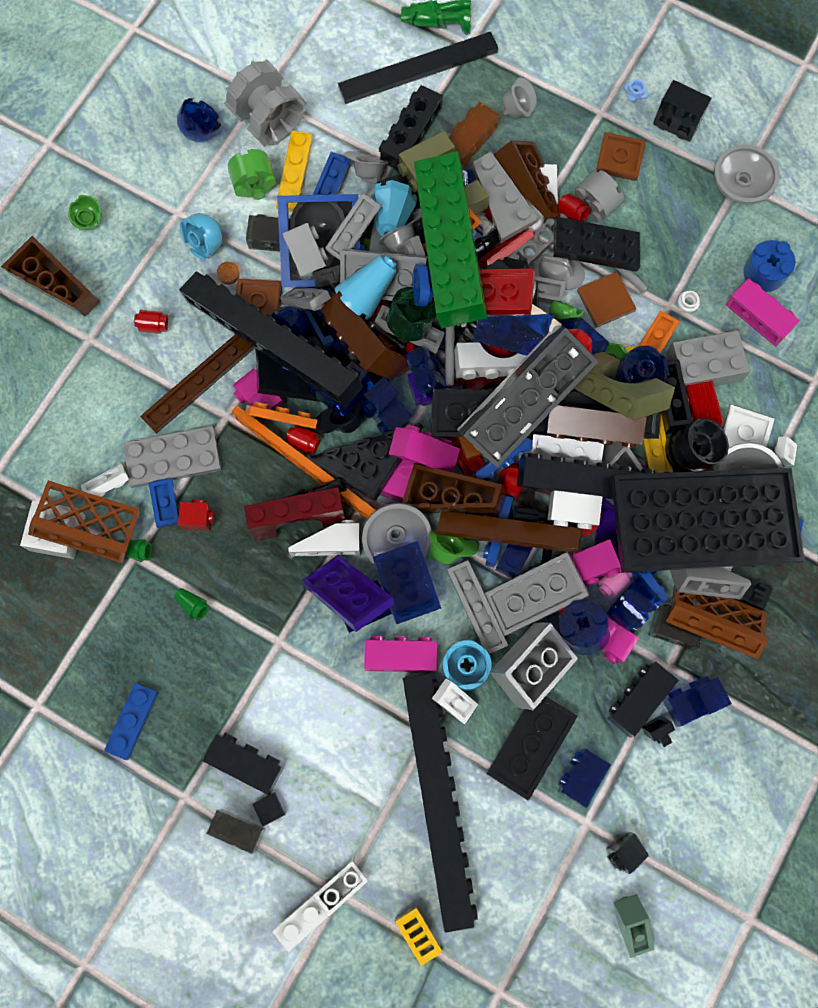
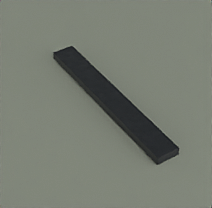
M490 31L339 82L338 89L344 103L348 104L498 53L499 47Z

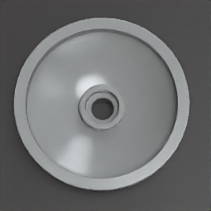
M746 144L736 145L724 151L718 158L714 168V179L719 190L730 200L741 204H756L766 200L775 191L779 182V168L774 158L762 148Z
M746 442L729 447L728 455L724 461L713 467V471L783 468V465L778 456L768 447L758 443Z
M391 503L378 508L368 517L362 531V544L367 557L376 566L388 571H404L416 566L425 558L429 552V545L431 543L429 533L432 530L425 515L417 508L405 503ZM399 530V534L396 536L391 535V532Z

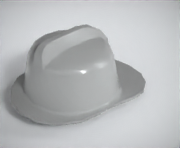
M519 77L503 95L505 107L503 115L509 114L515 119L531 115L536 106L537 99L535 90L529 80Z
M344 152L345 157L353 160L356 176L366 183L377 184V181L383 175L385 164L390 163L362 152Z
M422 217L388 232L380 238L379 244L386 245L391 253L405 254L403 240L416 236L414 228L422 221Z
M553 251L540 256L534 264L535 276L566 282L565 290L578 288L585 279L584 268L578 261L553 257Z

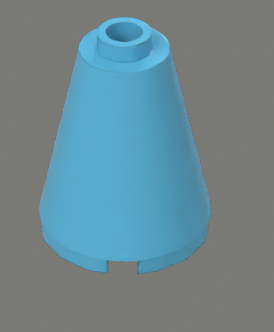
M379 255L338 284L335 288L336 294L340 291L342 293L340 297L342 302L357 315L365 314L366 317L364 319L369 320L397 272L395 268L396 262L388 255L385 257Z

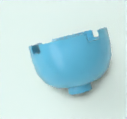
M196 213L183 219L184 221L180 223V233L184 243L189 242L193 248L190 249L193 255L197 258L205 259L218 251L222 243V229L216 220L203 213Z

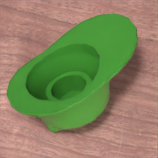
M436 530L429 533L431 541L428 553L429 560L450 565L460 557L473 556L478 552L479 546L475 540L437 535Z

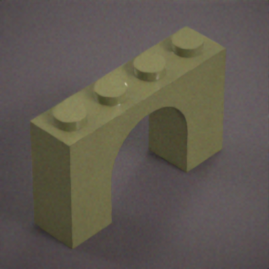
M445 131L399 154L398 169L403 177L406 176L409 180L408 183L413 193L417 192L418 194L414 162L455 152V146ZM476 180L466 185L468 205L473 213L477 215L488 209L489 196L480 182Z
M605 352L593 354L598 363L574 387L575 390L633 421L669 409L675 387L657 378L636 384L616 381L620 360Z

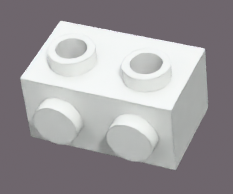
M551 491L548 520H553V525L568 527V522L578 523L577 528L592 530V525H599L603 496Z

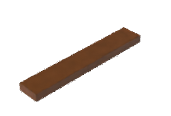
M237 335L232 336L140 417L157 434L253 351L255 347Z
M441 511L436 530L437 535L578 553L581 538V528Z

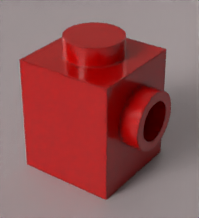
M194 499L192 503L180 502L178 525L182 530L210 531V526L215 521V511L212 510L206 501Z

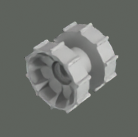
M267 59L258 62L252 61L250 65L240 72H236L237 75L229 87L226 88L227 94L224 104L241 122L250 119L247 129L264 147L269 144H279L281 140L291 134V131H294L301 119H304L303 114L307 102L291 84L288 87H281L284 78Z

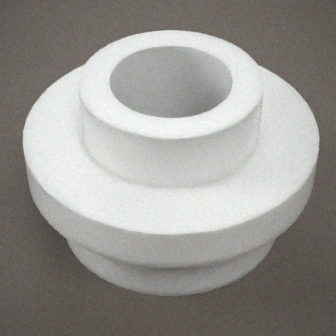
M685 291L680 294L677 303L682 311L690 313L697 310L700 305V299L696 292ZM685 301H690L692 305L687 304Z

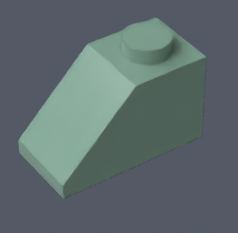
M638 895L623 897L613 902L616 919L630 958L654 950L650 920Z

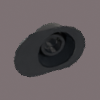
M355 396L346 408L340 404L327 408L317 416L315 430L321 434L336 430L346 434L355 431L366 420L361 411L362 401L359 397Z

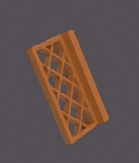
M48 480L36 512L30 522L28 535L122 563L140 509ZM50 489L61 492L64 498L52 502L48 495ZM78 497L84 499L87 505L76 509L71 500ZM67 502L71 512L60 515L55 506ZM104 505L107 506L110 512L99 516L94 507ZM50 508L56 518L51 520L40 518L41 512ZM90 509L95 519L84 523L79 513ZM126 512L132 514L133 517L132 520L122 523L117 514ZM75 516L80 525L73 528L65 524L64 519ZM113 516L118 526L107 530L103 520ZM98 523L103 532L95 535L90 533L87 527ZM121 530L125 536L124 543L113 540L110 534Z
M674 585L671 608L666 622L758 659L768 644L769 636L765 635L766 612L732 598L677 592ZM704 597L710 598L713 602L709 603ZM692 599H697L701 605L697 606ZM727 606L732 607L735 612H731ZM714 608H719L723 614L719 615ZM749 615L757 617L759 620L754 621ZM736 617H741L746 623L742 624Z

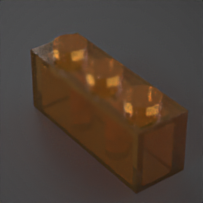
M480 101L475 107H471L468 110L466 118L455 125L453 133L449 136V139L455 146V152L458 151L462 169L499 125L500 115Z

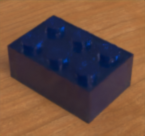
M416 538L372 554L384 591L393 597L395 604L390 608L396 625L441 609L419 542Z

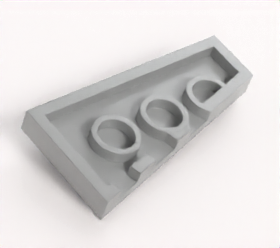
M492 152L473 161L472 167L476 178L489 196L488 208L501 243L538 222L537 215Z

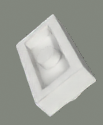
M121 463L82 484L81 489L84 492L102 497L105 492L123 486L129 480V477Z
M448 679L444 680L432 698L463 724L467 722L478 706L473 699Z

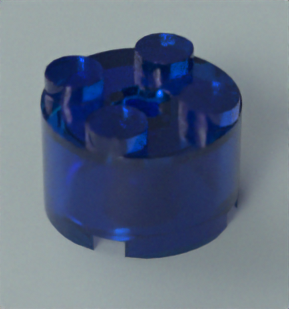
M652 346L636 347L620 359L616 380L618 382L636 384L657 378L664 382L669 372L667 359Z
M639 578L634 580L629 586L630 588L623 592L606 612L620 626L631 633L641 628L649 619L651 612L655 611L663 602L660 596Z
M575 600L564 609L559 619V629L563 640L577 654L591 655V653L604 649L609 642L611 632L606 612L594 602ZM586 625L589 626V628H584L583 631L581 630V627H585Z

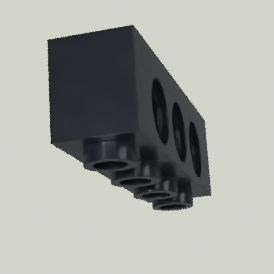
M420 85L418 90L411 94L408 106L401 110L398 122L391 126L388 138L383 140L379 146L380 159L390 162L386 165L399 171V154L422 142L442 109V94L423 85Z

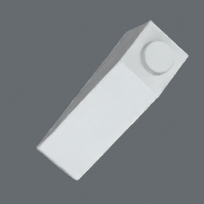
M342 520L341 523H336L290 546L289 554L291 557L360 555L359 523H355L354 520Z

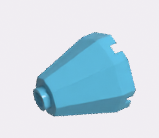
M394 180L386 181V185L381 186V183L375 185L370 198L381 205L373 217L378 233L383 237L388 232L404 226L417 202V196L415 193L412 195V189L409 185Z

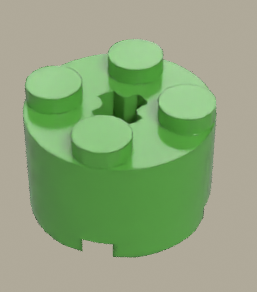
M258 149L247 150L248 154L241 155V153L235 154L227 164L235 195L238 197H253L255 200L263 199L265 193L276 185L275 175L266 152Z

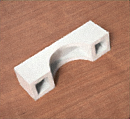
M542 340L524 341L520 351L509 358H498L490 355L483 349L480 342L457 343L454 350L456 378L471 380L476 377L495 379L499 376H508Z

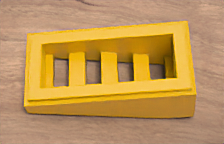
M417 906L395 919V923L421 966L443 952ZM417 918L418 922L406 929L404 925ZM422 926L423 931L411 938L410 933ZM427 935L429 939L416 947L415 942ZM432 944L434 949L421 956L420 951Z

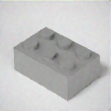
M739 331L673 342L667 351L669 360L679 359L685 387L706 381H713L714 387L742 382L750 373Z
M534 622L489 673L517 708L534 710L578 658L551 623Z

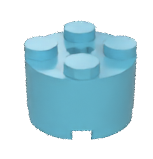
M471 640L459 641L452 645L444 656L442 663L443 676L462 691H473L482 686L489 677L492 667L491 658L486 649ZM464 660H467V663L473 666L469 669V672H465V669L460 667L463 665Z

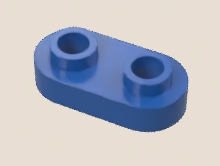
M415 264L412 285L415 305L426 307L428 302L431 303L433 299V289L429 285L431 279L430 270L427 269L426 265Z

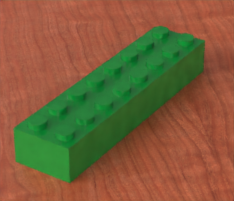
M458 151L415 161L414 166L433 296L441 328L487 319L463 169Z

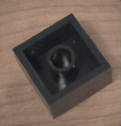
M673 79L662 98L653 125L676 135L680 139L691 142L702 122L712 97Z

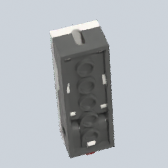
M555 326L457 430L498 468L598 363L592 355V339L581 329H566Z

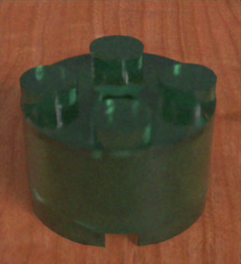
M404 287L395 293L385 321L390 331L397 336L399 341L403 343L419 341L429 334L436 318L434 297L431 303L428 302L426 307L415 305L413 287Z

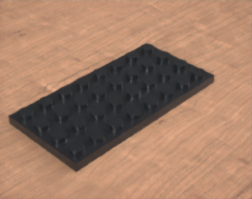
M792 468L622 474L611 476L621 573L785 564L805 561Z

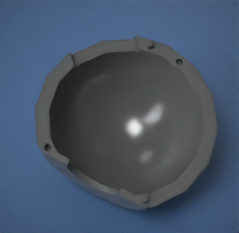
M299 202L295 206L290 218V230L309 223V226H314L318 233L319 239L316 240L318 247L325 248L344 221L345 216L343 210L336 202Z

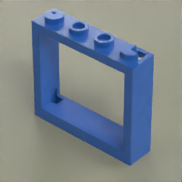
M359 194L277 196L282 287H316L314 279L292 280L291 254L282 234L289 231L288 203L352 201L353 207L359 198ZM360 238L354 245V250H365L364 245H360Z

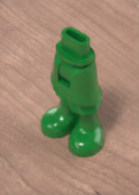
M429 0L416 4L411 3L410 7H401V22H410V25H413L414 22L416 26L434 27L437 29L438 26L444 29V23H457L461 25L464 34H470L471 0H454L445 3Z

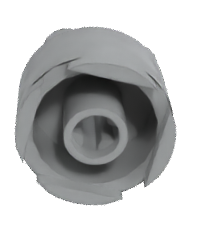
M595 169L575 188L576 197L588 204V207L591 209L590 217L596 223L605 220L624 201L622 191L618 193L616 190L618 186L616 181L602 170L597 173V169Z

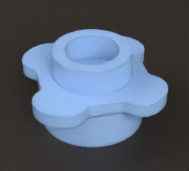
M635 79L625 84L624 90L628 93L627 98L629 101L634 102L640 98H647L646 85L642 80Z

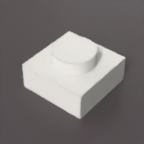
M787 436L778 437L774 453L783 465L794 466L797 444Z

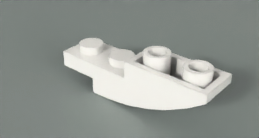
M351 861L275 928L272 933L285 950L290 952L319 924L368 882L367 879Z

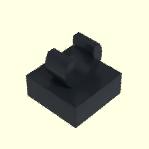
M751 578L749 579L751 585L740 601L759 610H764L773 588Z
M661 715L642 727L647 737L654 742L661 743L663 747L672 743L668 734L675 731L672 722Z

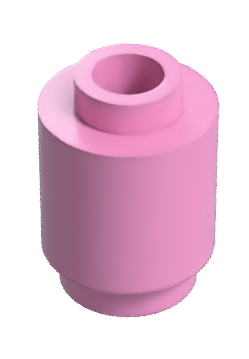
M620 573L610 578H607L605 575L599 580L598 584L600 587L598 589L605 597L616 598L631 583L630 579L633 575L632 573Z

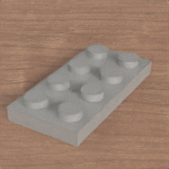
M354 249L340 250V283L379 255L383 257L388 255L396 262L395 268L397 272L381 300L415 303L412 285L413 269L415 264L426 265L429 270L428 256Z
M213 426L123 443L129 486L131 488L149 485L148 483L169 478L177 480L221 471Z
M569 552L484 593L504 636H508L590 596Z

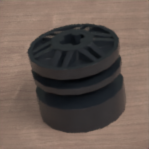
M698 419L671 434L665 445L666 458L676 472H697L709 469L724 461L729 450L728 438L724 430L710 419Z

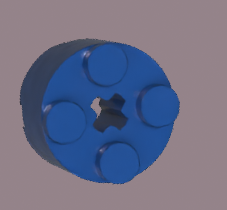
M776 240L759 243L744 265L745 279L749 278L751 281L758 283L765 292L777 290L784 284L795 268V256L790 249V245L785 241L780 242Z

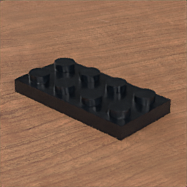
M556 217L554 222L553 257L637 272L640 268V232Z
M547 696L544 697L534 710L524 709L486 774L529 801L578 716Z

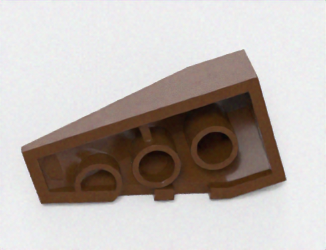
M511 140L498 150L494 157L519 192L546 219L560 217L555 197L547 188V184L550 183L549 179L541 172L540 168L544 167V163L534 142Z

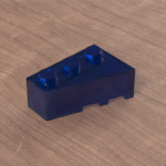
M554 314L496 316L478 320L472 340L527 356L548 334Z

